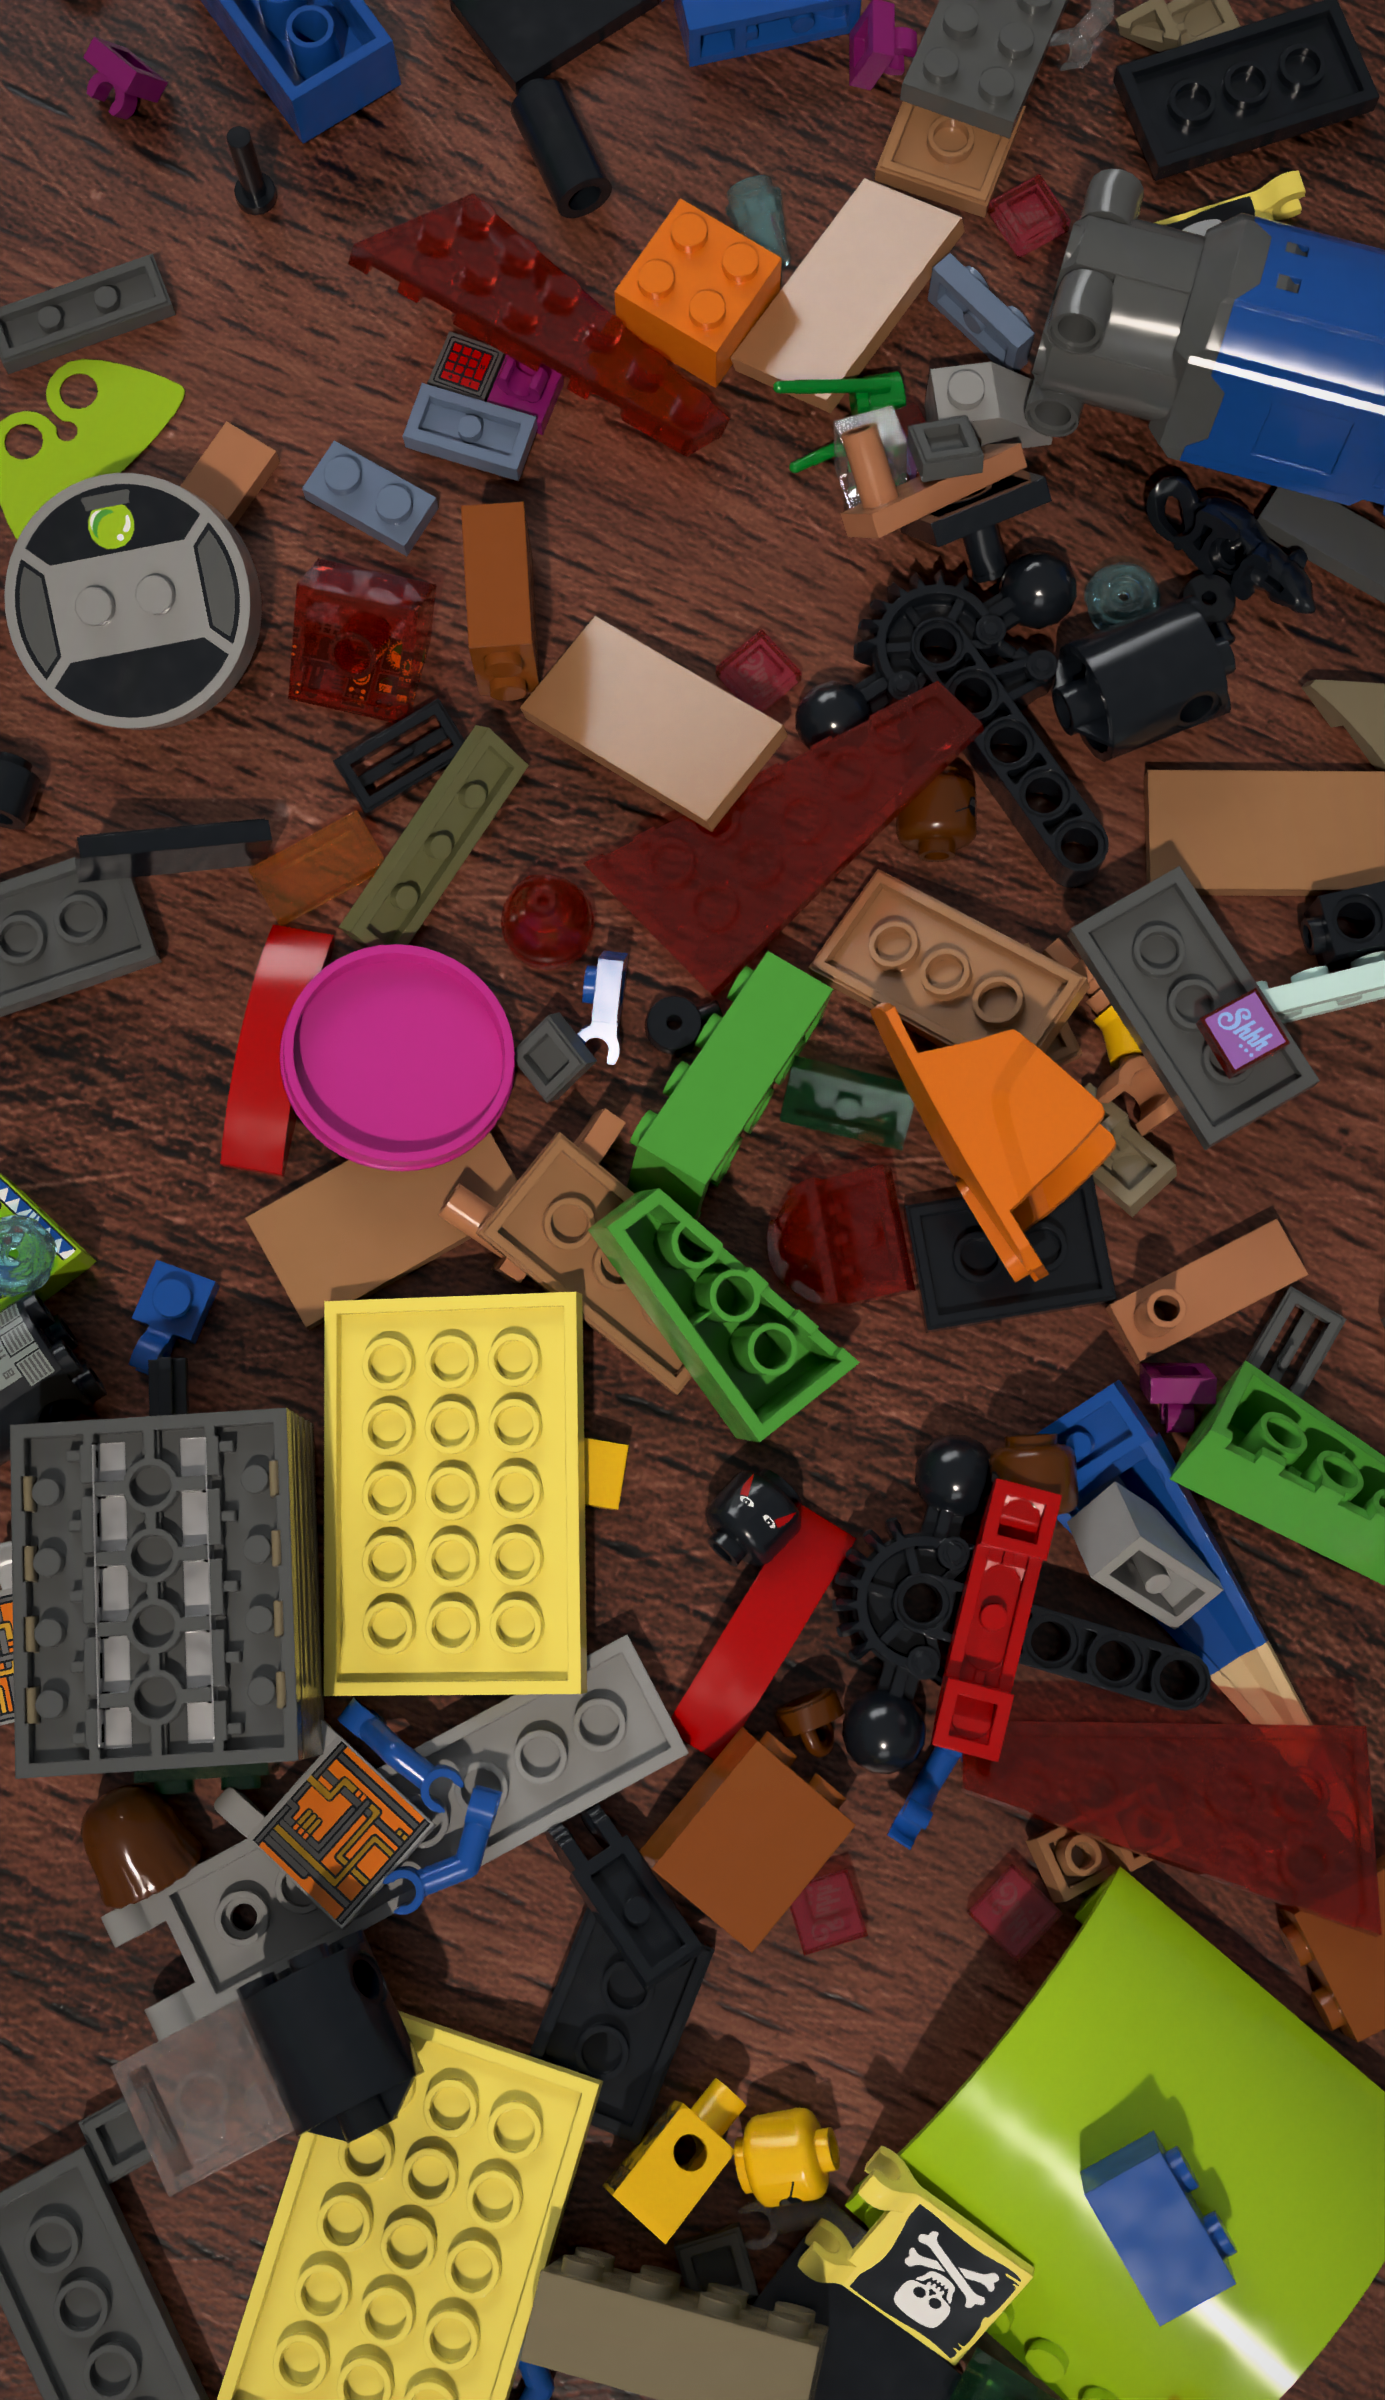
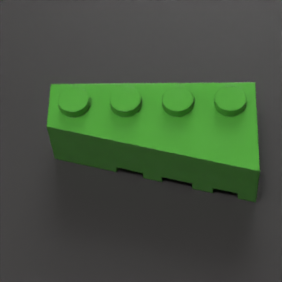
M767 951L755 971L745 966L728 993L727 999L733 1003L724 1017L713 1013L703 1027L695 1046L702 1049L691 1065L681 1061L670 1076L663 1090V1094L668 1096L669 1099L659 1114L649 1109L637 1125L630 1139V1143L636 1146L637 1149L627 1188L634 1194L638 1191L660 1188L695 1220H698L701 1216L700 1210L709 1183L717 1188L720 1185L742 1143L743 1138L739 1135L742 1131L752 1133L774 1093V1089L771 1086L773 1083L781 1085L821 1021L833 988Z
M660 1188L638 1191L587 1229L737 1439L761 1442L860 1363L843 1347L836 1346L818 1330L819 1326L803 1312L795 1310L768 1287L769 1283L751 1267L744 1266L723 1247V1243Z
M1245 1360L1216 1395V1404H1208L1204 1409L1169 1479L1385 1586V1456Z

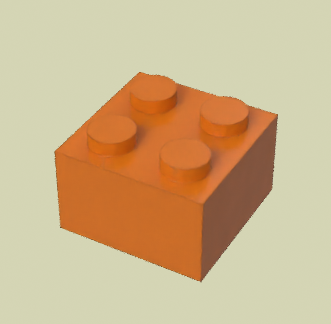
M680 198L614 291L616 328L716 388L733 364L730 357L780 292L782 258Z

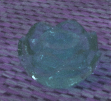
M1118 562L1107 565L1096 572L1086 586L1084 601L1087 604L1088 614L1093 625L1097 629L1103 630L1159 608L1161 606V593L1157 581L1145 568L1131 562ZM1124 593L1129 597V600L1122 601L1118 595Z
M10 1215L0 1218V1295L13 1297L21 1293L37 1290L44 1286L50 1277L57 1253V1246L52 1235L33 1218L22 1215ZM12 1249H17L19 1253L15 1260H9L8 1254Z

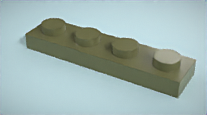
M475 725L338 927L363 948L390 944L408 945L528 768L529 765L490 728Z

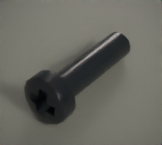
M242 126L233 127L228 131L226 138L239 178L234 188L237 204L247 214H265L276 203L277 193L274 182L268 175L261 172L248 129Z

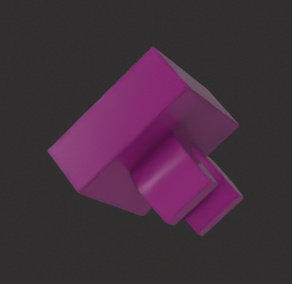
M871 0L850 31L849 86L871 91L883 73L888 75L903 74L904 56L914 58L917 52V32L907 27H895L894 3Z
M93 37L83 56L88 63L99 71L91 77L87 86V95L105 102L111 89L114 87L115 100L108 112L121 119L127 120L133 115L137 107V97L158 103L168 84L164 78L128 48L97 37Z
M507 353L487 402L536 416L538 426L536 433L543 435L564 385L563 372Z
M1140 1363L1139 1388L1150 1404H1159L1160 1423L1166 1424V1432H1193L1194 1404H1216V1376L1205 1363Z

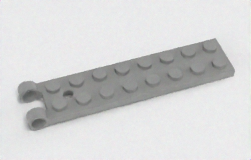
M627 1634L587 1656V1693L513 1695L414 1748L416 1752L433 1765L451 1766L462 1777L464 1788L457 1786L451 1779L446 1777L435 1779L429 1787L431 1796L438 1799L444 1805L445 1813L430 1810L421 1798L420 1789L388 1764L376 1770L437 1825L402 1864V1866H411L419 1870L456 1855L465 1824L467 1808L473 1788H476V1785L502 1792L498 1811L481 1864L483 1866L689 1754ZM245 1839L195 1866L185 1877L177 1880L173 1885L160 1893L153 1894L149 1898L135 1904H129L122 1909H114L102 1916L101 1920L115 1948L165 1921L174 1936L195 1983L144 2010L158 2041L238 1999L239 1996L236 1989L267 1973L274 1971L275 1974H278L289 1968L287 1961L322 1943L326 1942L327 1945H330L351 1933L365 1930L391 1916L399 1905L412 1901L415 1898L416 1889L414 1884L405 1878L385 1884L345 1930H342L248 1839ZM239 1904H249L257 1913V1921L249 1930L239 1929L233 1922V1912Z

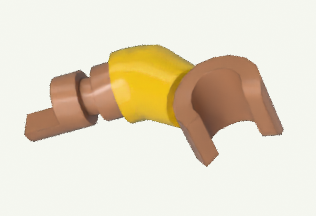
M1059 937L1041 954L1088 979L1090 988L1086 993L1090 998L1085 1003L1097 1015L1093 1022L1103 1033L1110 1065L1117 1069L1102 1081L1097 1089L1096 1099L1101 1103L1108 1104L1123 1091L1134 1097L1141 1111L1140 1120L1135 1126L1143 1137L1175 1114L1178 1108L1084 961L1080 960Z

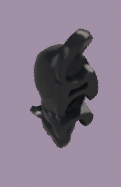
M1178 475L1163 477L1150 491L1147 500L1148 519L1155 531L1166 540L1173 542L1175 550L1183 549L1199 570L1207 576L1218 570L1232 576L1230 587L1233 594L1242 601L1251 598L1255 593V589L1266 591L1268 598L1272 602L1288 607L1294 612L1302 614H1312L1315 612L1316 606L1313 599L1312 582L1304 570L1308 560L1307 553L1304 550L1300 549L1287 555L1269 539L1260 523L1246 507L1225 497L1207 496L1199 498L1193 484L1184 477ZM1170 496L1179 500L1185 525L1182 533L1177 531L1166 517L1165 505L1167 498Z

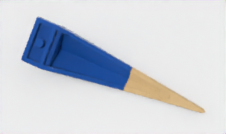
M1120 1379L1036 1433L1058 1434V1444H1065L1075 1452L1079 1495L1078 1505L1071 1512L1057 1516V1520L1070 1533L1067 1522L1113 1482H1117L1155 1507L1220 1581L1224 1590L1176 1630L1155 1617L1153 1618L1182 1649L1192 1652L1203 1660L1208 1667L1211 1680L1281 1756L1364 1853L1372 1856L1375 1851V1842L1193 1495L1188 1488L1169 1479L1176 1463L1161 1434L1155 1433Z

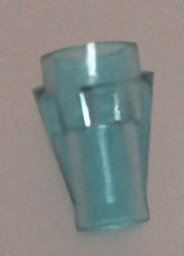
M767 175L749 177L734 184L726 193L729 204L726 206L725 212L735 230L782 258L781 269L785 268L791 262L787 249L781 189L773 186L771 177Z

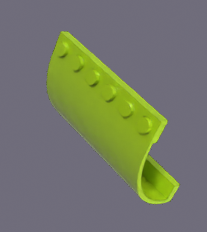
M1120 1866L1082 1901L1074 1916L1083 1924L1014 2023L949 2101L897 2155L905 2162L921 2187L1035 2268L1033 2278L985 2332L990 2334L1026 2366L1036 2378L1044 2382L1063 2400H1279L1329 2343L1369 2288L1385 2262V2091ZM1153 2130L1166 2151L1175 2146L1179 2147L1200 2187L1190 2192L1203 2216L1214 2210L1216 2211L1238 2251L1228 2257L1236 2285L1162 2326H1159L1087 2201L1083 2192L1080 2171ZM865 2177L855 2186L845 2207L870 2229L885 2211L871 2206L858 2194L860 2185L867 2178Z

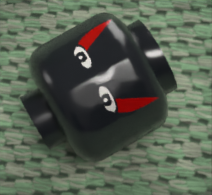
M762 1469L760 1473L745 1470L737 1473L705 1509V1520L713 1533L707 1539L708 1544L718 1556L732 1566L736 1567L741 1561L756 1567L764 1566V1564L772 1561L801 1528V1515L798 1511V1507L801 1505L799 1495L783 1478L771 1470Z

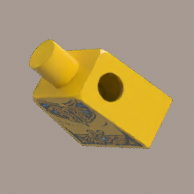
M717 2078L712 2081L691 2109L684 2103L674 2100L642 2137L640 2144H637L602 2187L666 2244L735 2153V2150L721 2137L745 2109L746 2104ZM691 2135L696 2143V2152L689 2162L677 2164L674 2159V2146L682 2136Z

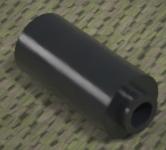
M544 78L533 79L525 83L519 89L511 105V114L559 214L565 218L585 216L605 203L611 194L612 185L563 84L557 80H546Z

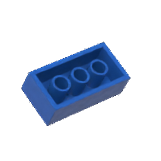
M200 0L303 144L401 85L393 40L364 0Z

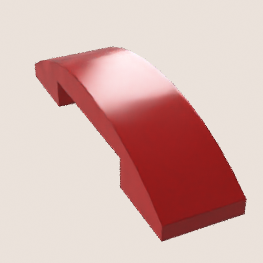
M274 924L271 928L252 984L234 1061L220 1164L224 1167L280 1177L285 1175L297 1116L293 1112V1107L289 1102L281 1076L280 1043L287 1017L298 996L313 977L330 964L336 939L334 935Z
M995 1478L975 1543L957 1613L935 1715L931 1745L999 1762L1014 1699V1694L1011 1691L1042 1562L1047 1561L1062 1495Z
M802 1504L798 1509L801 1515V1528L799 1532L772 1561L764 1564L671 1716L682 1740L713 1760L717 1758L741 1727L745 1725L843 1563L846 1551L853 1546L857 1539Z

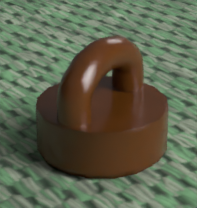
M824 1688L787 1702L777 1709L775 1717L783 1737L800 1735L807 1751L813 1756L820 1758L827 1756L833 1748L834 1731L831 1722L842 1716L844 1709L836 1690Z

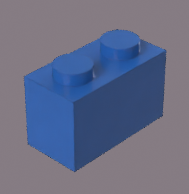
M1153 2130L1080 2171L1083 2192L1159 2326L1168 2323L1236 2285L1228 2257L1238 2252L1236 2246L1215 2210L1203 2216L1190 2193L1200 2187L1178 2146L1166 2151Z

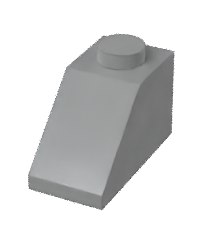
M993 362L930 369L924 403L927 422L966 416L969 418L980 447L986 444L1021 443L1022 448L1051 445L1053 440L1050 436L1036 432L1028 425L1025 419V409L1034 380Z
M1113 1482L1067 1522L1090 1577L1174 1630L1224 1590L1216 1576L1155 1507L1117 1482Z

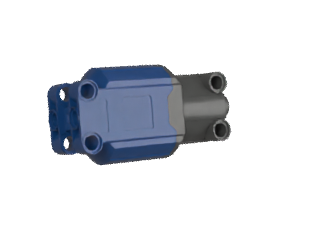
M1111 168L1102 170L1094 175L1089 183L1079 220L1073 224L1032 371L1035 378L1025 409V419L1028 425L1036 432L1045 436H1067L1078 427L1084 404L1149 421V430L1168 458L1348 506L1361 500L1384 505L1383 515L1385 517V250L1246 213H1240L1206 230L1205 236L1138 219L1144 199V188L1140 180L1132 173L1122 169Z

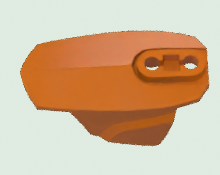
M888 1002L875 1006L870 1010V1013L893 1063L952 1175L959 1180L955 1183L1007 1271L1015 1283L1029 1274L1034 1282L1049 1275L1025 1232L1072 1195L1115 1150L1117 1144L1114 1136L1100 1124L1105 1116L1103 1105L1041 1049L1014 1029L969 1042L921 1052L913 1034L904 1027L896 1007Z

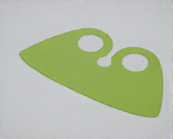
M80 359L69 361L60 367L49 380L46 398L50 409L61 421L72 422L76 425L77 435L74 439L70 441L59 439L56 426L47 417L37 412L22 411L14 413L0 422V505L15 538L18 540L32 516L57 493L82 480L104 474L121 473L159 435L176 414L184 399L185 389L181 385L157 374L103 360ZM84 374L96 382L98 393L92 404L81 409L70 408L64 404L60 396V389L68 377ZM17 425H32L42 434V447L31 458L17 459L6 450V435Z

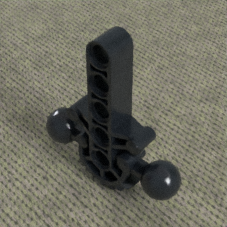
M1036 549L1020 554L1005 568L999 582L1000 592L984 603L967 591L969 578H967L966 574L957 580L956 587L945 585L946 576L941 569L935 573L933 584L926 586L923 579L915 572L909 580V592H906L902 587L893 582L887 588L886 597L888 602L875 598L869 606V615L872 619H862L858 625L857 635L863 641L854 645L853 659L859 663L871 666L873 674L854 686L833 680L814 686L801 699L795 713V728L801 742L818 757L838 760L854 755L868 741L873 729V717L886 709L891 716L900 718L901 724L897 727L902 744L900 766L906 774L911 775L912 771L919 767L936 765L962 751L1048 875L1057 884L1066 888H1080L1089 884L1096 877L1109 850L1108 836L1098 819L1021 712V710L1037 698L1045 696L1050 691L1058 668L1057 659L1051 652L1046 650L1030 653L1022 646L1016 649L1004 640L1006 632L1017 624L1023 627L1042 629L1057 624L1071 611L1077 597V582L1070 564L1055 552ZM938 646L945 649L951 655V659L944 663H933L928 661L921 652L928 647ZM999 656L1009 662L993 668L987 665V663L995 661ZM964 695H974L985 703L986 709L978 713H969L962 710L956 700ZM922 697H924L932 711L921 722V720L915 718L914 708L917 709ZM998 744H1009L1019 751L1022 758L1013 763H1004L993 756L991 748ZM1033 793L1046 794L1054 800L1056 810L1049 813L1034 811L1028 805L1026 797ZM1069 842L1080 843L1089 850L1092 860L1084 864L1071 862L1064 856L1061 846Z
M950 1434L935 1439L923 1449L916 1463L915 1483L919 1496L927 1504L920 1533L904 1535L901 1524L896 1517L886 1519L885 1528L890 1540L883 1543L878 1534L872 1529L866 1530L862 1537L872 1550L870 1555L866 1558L862 1553L853 1548L848 1549L845 1553V1558L850 1563L860 1567L856 1577L837 1572L834 1577V1582L838 1585L852 1587L851 1599L836 1598L831 1601V1608L833 1610L841 1612L851 1610L853 1621L844 1622L836 1626V1633L839 1637H847L858 1632L862 1639L848 1651L849 1657L857 1661L871 1651L883 1661L876 1689L863 1693L850 1705L843 1719L842 1737L847 1752L859 1766L872 1773L892 1774L906 1769L918 1759L926 1739L924 1717L922 1711L914 1702L920 1679H930L940 1687L942 1685L945 1669L940 1666L939 1658H941L937 1639L951 1643L965 1585L953 1580L966 1568L965 1565L971 1560L975 1543L968 1544L964 1539L960 1538V1533L965 1516L975 1514L987 1505L991 1492L989 1466L991 1453L981 1442L967 1435ZM919 1583L930 1586L937 1597V1609L934 1615L922 1622L910 1619L905 1613L903 1606L907 1590ZM1032 1604L1019 1664L1172 1710L1186 1711L1196 1708L1206 1699L1210 1690L1211 1676L1207 1665L1199 1656L1192 1652ZM1050 1621L1061 1630L1063 1646L1056 1656L1044 1660L1039 1658L1033 1651L1031 1640L1035 1628L1042 1623ZM1115 1641L1124 1649L1126 1664L1120 1674L1108 1679L1103 1677L1097 1669L1096 1654L1102 1645ZM1178 1660L1187 1668L1189 1684L1182 1694L1171 1698L1162 1690L1160 1674L1169 1662Z

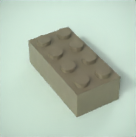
M576 2247L574 2255L565 2254L540 2272L520 2358L522 2362L656 2400L815 2399L829 2326L814 2323L816 2312L809 2308L777 2301L774 2311L761 2309L747 2304L749 2296L747 2292L717 2283H709L707 2292L691 2290L680 2286L682 2275L677 2272L652 2265H642L640 2273L614 2268L615 2256L586 2247Z

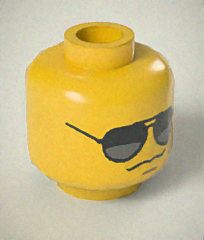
M793 2108L756 2115L748 2121L744 2135L737 2137L735 2140L734 2159L741 2188L745 2194L753 2193L764 2207H780L822 2198L829 2184L830 2171H836L840 2166L839 2149L833 2129L831 2127L821 2128L813 2112L807 2108Z

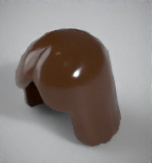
M133 1784L113 1789L90 1805L82 1819L80 1831L90 1865L99 1883L101 1899L107 1908L122 1909L129 1904H135L149 1898L153 1894L160 1893L173 1885L177 1880L185 1877L196 1866L203 1852V1847L199 1840L184 1826L169 1803L158 1792L148 1786Z

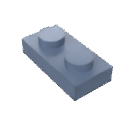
M949 253L932 269L927 300L993 363L1018 373L1028 363L1035 335L1027 318L1017 308L1006 306L989 290L987 282L975 268L963 266Z
M422 383L403 433V440L406 448L519 481L538 426L536 416Z
M335 440L302 488L305 499L405 556H408L439 509L436 497Z

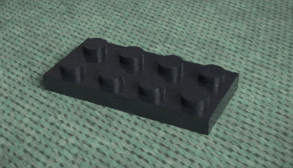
M1338 0L1317 2L1117 66L1113 79L1155 181L1372 112L1380 97Z

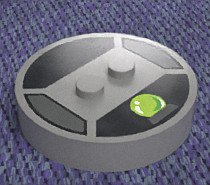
M136 473L104 474L82 480L57 493L32 516L23 529L13 549L6 573L4 596L7 626L14 648L26 671L34 682L61 707L83 719L104 726L132 730H156L181 725L201 716L221 702L233 690L247 669L257 645L262 617L260 583L251 555L241 536L232 524L207 501L178 485L157 477Z

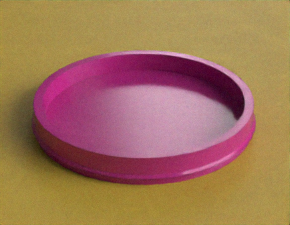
M401 944L378 945L351 952L335 960L316 974L305 986L287 1017L280 1043L281 1076L284 1089L296 1115L314 1137L330 1150L350 1161L370 1168L386 1171H415L432 1168L460 1157L475 1147L493 1129L504 1112L513 1088L515 1075L513 1036L506 1014L490 988L469 968L449 956L423 947Z

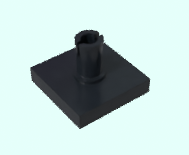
M1020 470L901 527L900 530L903 534L935 547H941L962 538L972 569L973 581L984 583L1002 577L1005 568L1010 564L1005 555L997 523L1051 502L1052 499L1044 476Z

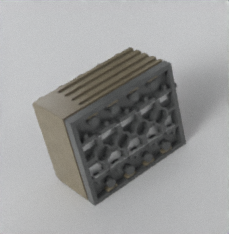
M161 1357L148 1360L149 1416L10 1425L15 1779L300 1761L323 1754L321 1720L324 1721L313 1423L304 1420L303 1417H299L298 1414H294L288 1408L189 1414L188 1358Z

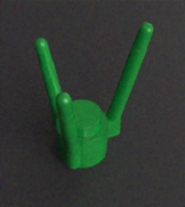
M898 371L862 376L857 379H805L776 381L773 384V390L779 394L849 393L850 408L854 421H865L866 424L877 423L881 438L891 436L890 423L895 422V414L898 421H903L906 416L905 389L902 377ZM842 439L793 461L789 465V470L794 474L799 473L811 466L818 465L844 453L845 448Z

